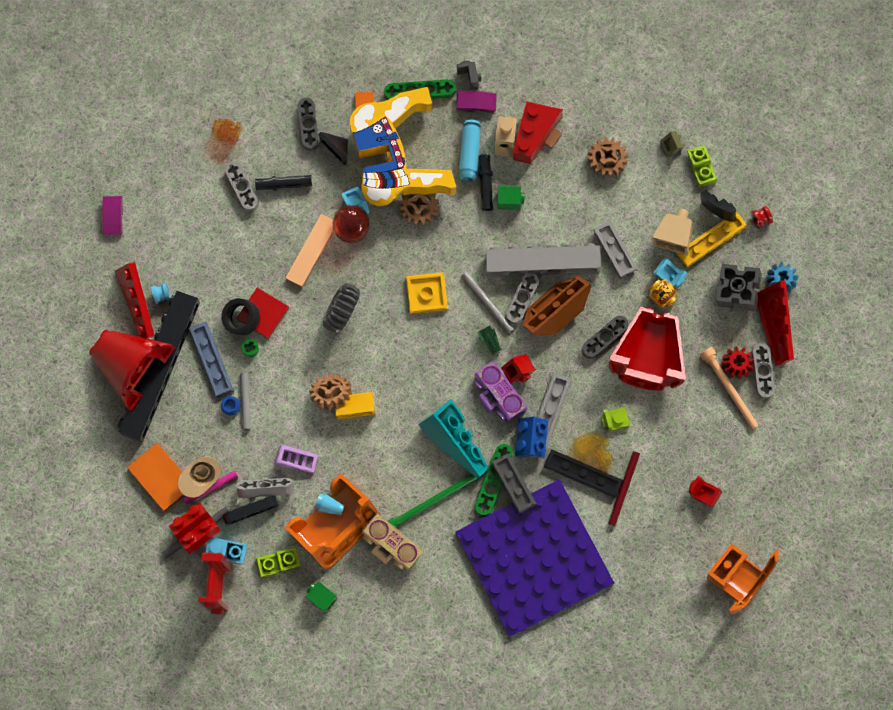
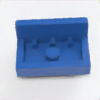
M534 416L518 420L515 457L534 456L545 458L548 420Z

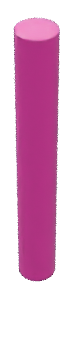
M233 471L218 479L202 495L193 498L183 497L186 505L237 479L238 475L236 471Z

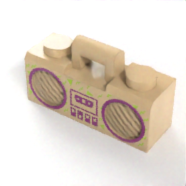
M378 513L374 515L362 530L364 534L362 538L371 545L373 542L376 544L371 553L384 564H387L393 558L395 559L393 563L401 570L403 568L408 570L423 552L419 546ZM381 546L390 552L388 556L379 549Z

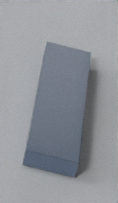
M207 321L189 328L215 397L219 398L234 392Z

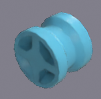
M163 283L159 287L151 286L156 305L160 304L161 301L169 302L171 297L167 283Z

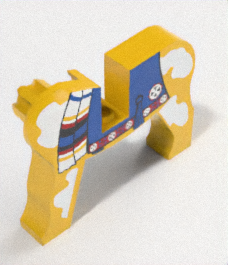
M428 87L399 93L384 102L365 103L357 107L351 114L350 133L359 159L386 153L387 157L386 163L365 167L363 170L362 195L366 201L373 205H388L402 193L403 196L407 194L429 195L433 193H443L449 196L456 195V184L452 170L406 168L403 145L395 130L415 112H432V101Z

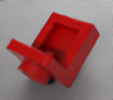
M697 476L691 482L688 491L693 499L711 508L715 506L722 494L721 489L705 482L700 476Z

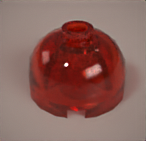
M345 205L334 213L332 226L335 235L341 241L357 243L367 235L370 222L366 211L360 206Z

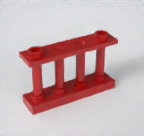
M202 552L201 561L208 567L206 598L198 597V602L207 610H211V614L220 615L223 614V611H228V607L222 602L223 577L226 575V572H231V563L222 553Z

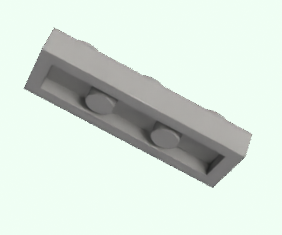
M611 220L595 227L593 231L619 278L621 279L637 271L635 263Z

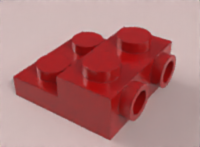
M201 503L191 506L187 513L181 517H176L173 523L169 525L189 555L221 531Z

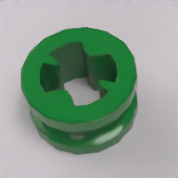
M253 339L243 341L241 345L243 354L247 357L256 356L259 352L258 343ZM253 344L255 350L247 352L248 350L245 347Z

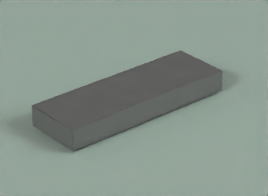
M509 453L491 462L519 514L536 506L534 498Z

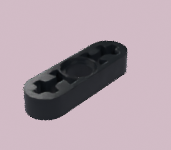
M270 496L229 511L222 516L225 525H231L274 509L279 504L276 496Z

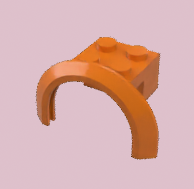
M732 543L708 572L706 579L736 601L729 609L728 614L741 612L755 596L775 568L779 560V549L777 548L770 556L763 571L747 560V554Z

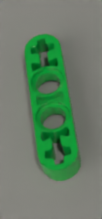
M448 79L390 83L384 88V97L386 100L395 97L400 93V88H402V92H405L409 87L416 90L431 86L434 88V92L430 94L431 99L450 98L454 96L456 86L453 81ZM437 85H439L440 93H437ZM446 85H449V88L453 89H450V92H446L444 88ZM390 89H394V92H396L394 96H390Z
M500 444L497 446L491 462L501 457L499 450L503 451L504 448L507 449V453L512 458V448L507 444ZM491 463L475 505V510L480 516H487L492 512L502 485L499 477L492 474L493 466ZM488 484H493L496 487L494 494L486 493L485 487ZM482 495L487 498H493V501L488 500L487 507L489 510L481 512L479 504L483 505L485 498H481Z

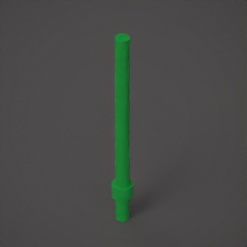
M471 474L399 517L389 519L388 522L395 528H399L400 524L479 478Z

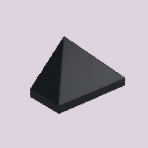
M320 132L318 134L319 140L345 166L348 157V139Z

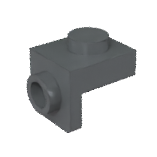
M462 61L460 64H457V74L468 73L471 90L478 89L479 82H482L480 71L476 70L475 61Z

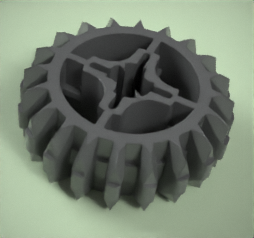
M343 283L337 290L323 320V327L328 331L340 333L346 326L359 299L360 290L356 286Z

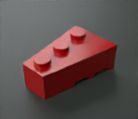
M526 101L513 150V160L532 164L553 129L563 118V109Z

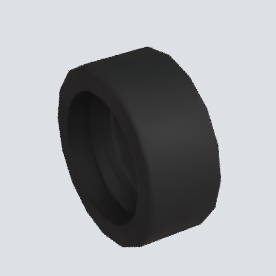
M241 298L230 300L222 310V324L227 331L233 334H251L259 324V309L250 300ZM238 306H245L249 311V320L242 328L235 327L232 321L233 312Z

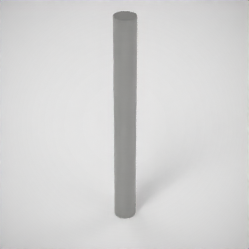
M467 271L461 275L462 278L508 334L511 333L514 328Z

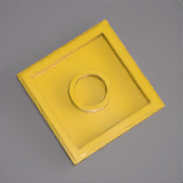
M444 272L406 276L410 314L448 310Z

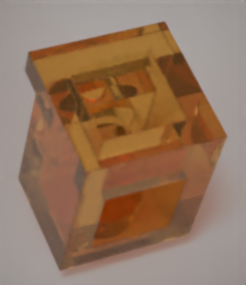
M218 118L213 123L212 131L215 138L236 145L242 131V125L238 121L235 124L229 119L222 120Z

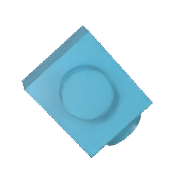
M663 259L653 274L661 281L667 280L672 286L677 288L684 283L687 272L679 270L668 259Z

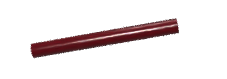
M632 452L608 522L611 526H616L640 456L638 452Z

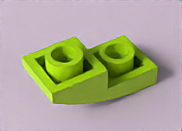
M705 145L687 150L698 187L701 188L717 183V177L711 166V158Z
M296 548L277 551L274 554L255 559L260 578L300 567Z

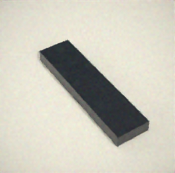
M551 449L544 468L613 498H616L623 481L618 477Z

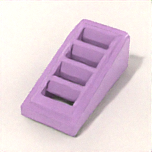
M281 444L274 465L314 474L318 455ZM284 452L288 453L286 461L282 460ZM292 454H296L294 463H290ZM303 456V460L300 466L298 465L299 457ZM308 457L311 458L309 468L305 467Z

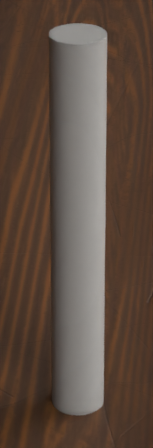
M242 372L240 374L243 430H250L248 372Z

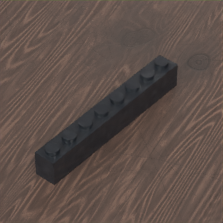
M176 291L175 296H171L169 300L170 308L168 313H164L161 321L163 325L160 330H157L154 340L171 344L176 348L165 363L155 357L134 387V390L140 393L142 397L132 411L125 407L126 414L118 423L121 435L140 442L144 441L200 305L197 297L180 291Z

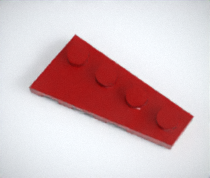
M135 262L128 263L115 270V274L135 323L138 336L149 339L154 337L155 334Z
M779 281L757 293V307L775 366H781L794 360L786 281Z

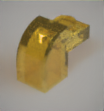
M586 433L573 440L572 444L581 460L596 454L604 470L612 466L611 461H613V457L609 450L605 451V448L609 447L610 444L606 437L599 433Z

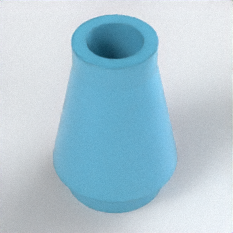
M319 494L314 508L318 509V512L341 516L345 505L327 494Z

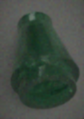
M491 325L477 332L479 340L492 355L502 350L495 328L492 329Z

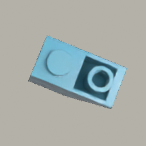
M212 537L208 540L205 553H222L231 564H244L248 545Z

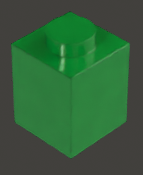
M498 186V210H520L521 204H524V193H521V186Z
M319 581L317 584L313 583L306 591L308 593L307 599L324 613L338 599L334 593Z

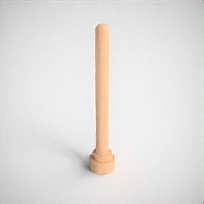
M713 347L708 348L700 354L701 359L711 365L752 429H756L758 427L757 422L718 364L715 350Z

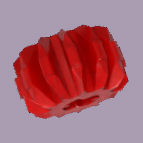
M735 346L733 351L728 349L727 354L722 356L724 362L721 363V366L727 367L724 370L725 374L729 371L731 372L730 378H733L735 374L738 379H741L742 375L747 377L749 375L748 371H752L754 368L751 365L754 363V359L749 358L752 353L748 352L745 354V347L739 351V348ZM736 359L742 362L740 366H737V363L734 364Z

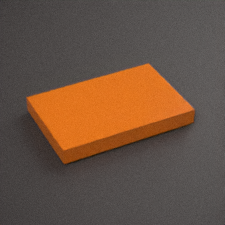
M158 443L127 467L164 512L184 496L178 488V479L182 471Z

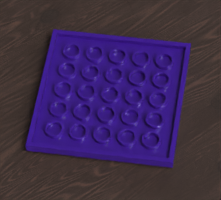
M560 479L531 493L536 506L521 514L518 513L514 504L511 503L455 531L509 637L614 584Z

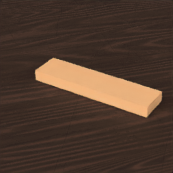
M323 214L320 215L286 276L287 281L303 288L338 225L337 221Z

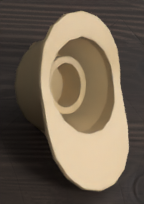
M208 456L199 457L194 460L179 476L178 488L181 493L193 498L207 491L220 477L221 468L218 461Z

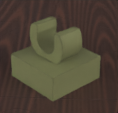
M676 131L668 133L660 140L667 157L675 155L685 147V144H681V135H677Z

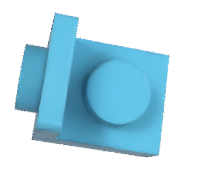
M359 187L341 193L353 220L370 213Z

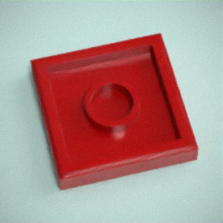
M257 287L249 298L257 306L260 313L259 324L254 331L269 339L289 310V306ZM245 306L236 318L244 325L249 320V311Z

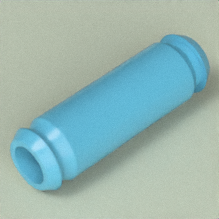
M466 120L463 123L464 128L462 129L459 160L460 174L458 177L461 181L473 182L477 178L481 124L476 120Z

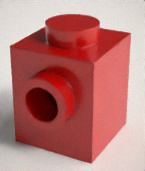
M527 354L514 357L501 367L510 384L521 381V383L526 382L531 378L530 374L536 370Z

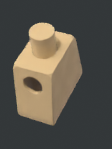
M498 116L494 155L513 157L517 118ZM500 144H507L509 146L503 147Z
M680 208L676 215L666 214L653 235V246L688 256L693 229L692 220L687 219L689 212Z

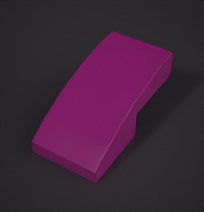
M458 91L456 110L467 112L478 110L494 113L496 111L497 93Z
M103 196V235L123 234L122 196Z

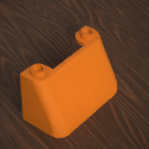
M342 474L334 478L330 484V491L332 493L330 497L345 505L341 516L318 512L319 510L316 509L305 521L301 517L293 518L284 527L324 569L332 567L364 536L362 530L376 513L380 515L372 502Z

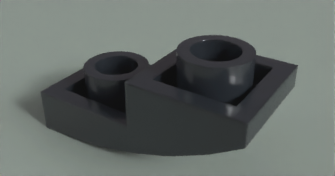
M707 189L700 193L701 203L710 212L732 223L736 221V208L732 203H728L725 199L718 201L717 197L714 194H710Z

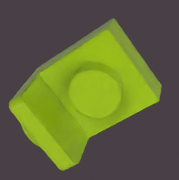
M625 407L611 411L604 410L603 416L600 417L602 427H606L607 432L630 427Z

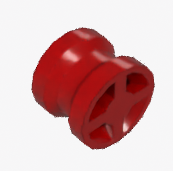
M767 206L762 207L761 210H753L751 212L754 224L758 229L764 224L769 225L773 223L772 214Z

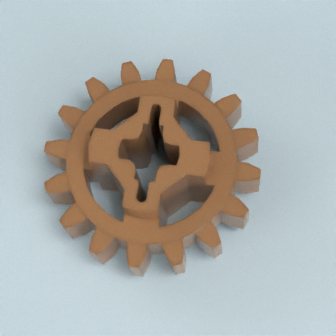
M605 137L604 142L598 139L597 145L592 144V150L588 151L590 157H588L587 161L592 162L590 169L595 168V174L601 172V177L608 174V177L611 178L612 173L618 176L619 170L624 171V165H627L628 162L626 159L628 158V153L625 152L626 146L620 147L621 141L615 143L613 137L611 141H608L607 137ZM617 152H618L619 155H620V160H619V158L616 156V153H617ZM595 155L600 159L599 163L596 161Z
M436 193L429 195H401L403 200H399V205L402 206L399 208V212L403 213V219L408 218V224L413 221L416 227L420 222L422 226H425V221L432 223L431 217H437L436 212L439 211V206H437L439 199H435Z
M330 373L329 377L324 374L323 379L316 378L317 383H312V388L309 389L311 401L314 402L316 407L320 405L322 410L325 407L331 410L334 406L336 409H339L338 405H346L345 400H350L349 395L352 394L350 381H347L346 377L341 378L340 374H337L335 377L333 373Z

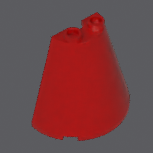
M640 307L610 356L609 368L611 372H616L619 375L618 379L645 390L663 391L664 387L670 386L673 389L680 386L685 381L686 375L678 317L670 313L657 315L651 308Z
M104 330L95 345L90 348L89 355L92 356L93 362L126 408L132 411L142 397L140 393L134 390V387L155 357L165 363L176 347L156 340Z

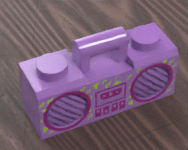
M494 361L474 374V384L479 390H484L478 398L488 412L497 408L498 411L496 413L499 418L510 423L527 411V405ZM487 395H490L495 403L492 404Z

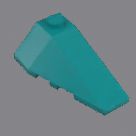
M450 399L418 425L431 442L476 478H479L488 469V466L480 449L477 446H473L471 441L473 435L471 430L466 431L463 425L465 418L453 400Z

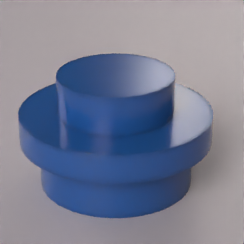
M228 396L222 400L221 409L226 415H235L240 410V402L236 397Z

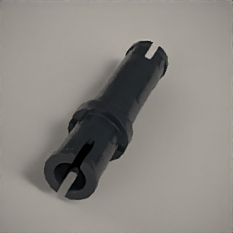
M489 154L479 155L480 172H478V177H480L482 211L494 210L491 182L493 171L491 170Z
M311 175L272 176V178L255 179L256 191L312 187Z

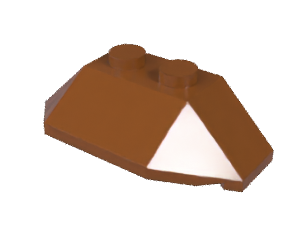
M578 275L574 279H568L555 284L527 309L522 323L523 327L534 336L556 335L584 310L591 289L590 283Z

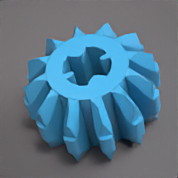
M780 262L779 266L773 264L772 269L767 271L769 276L766 277V281L770 282L768 287L781 281L780 276L782 275L785 277L784 281H786L787 292H792V287L797 286L796 280L799 279L798 275H794L797 270L795 268L790 270L791 264H787L786 267H784L783 262Z

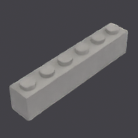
M593 243L585 244L584 246L568 244L565 247L548 245L546 248L528 246L522 249L518 246H512L508 249L492 247L486 250L487 277L523 276L529 272L536 275L600 273L601 270L600 246H595Z

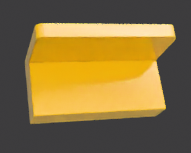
M373 393L349 395L350 400H345L346 405L339 404V409L335 408L337 420L375 415Z

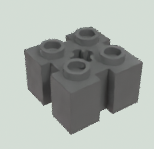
M722 264L719 279L723 286H718L717 305L733 308L734 304H739L741 309L756 311L758 294L755 288L760 289L762 277L760 268L745 267L744 271H740L737 265ZM738 285H742L740 290H736L735 287L738 288Z

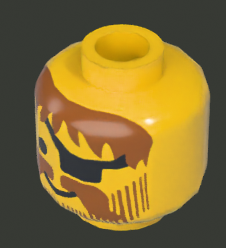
M657 280L649 288L650 299L660 308L666 305L670 307L677 300L675 298L677 290L667 280Z

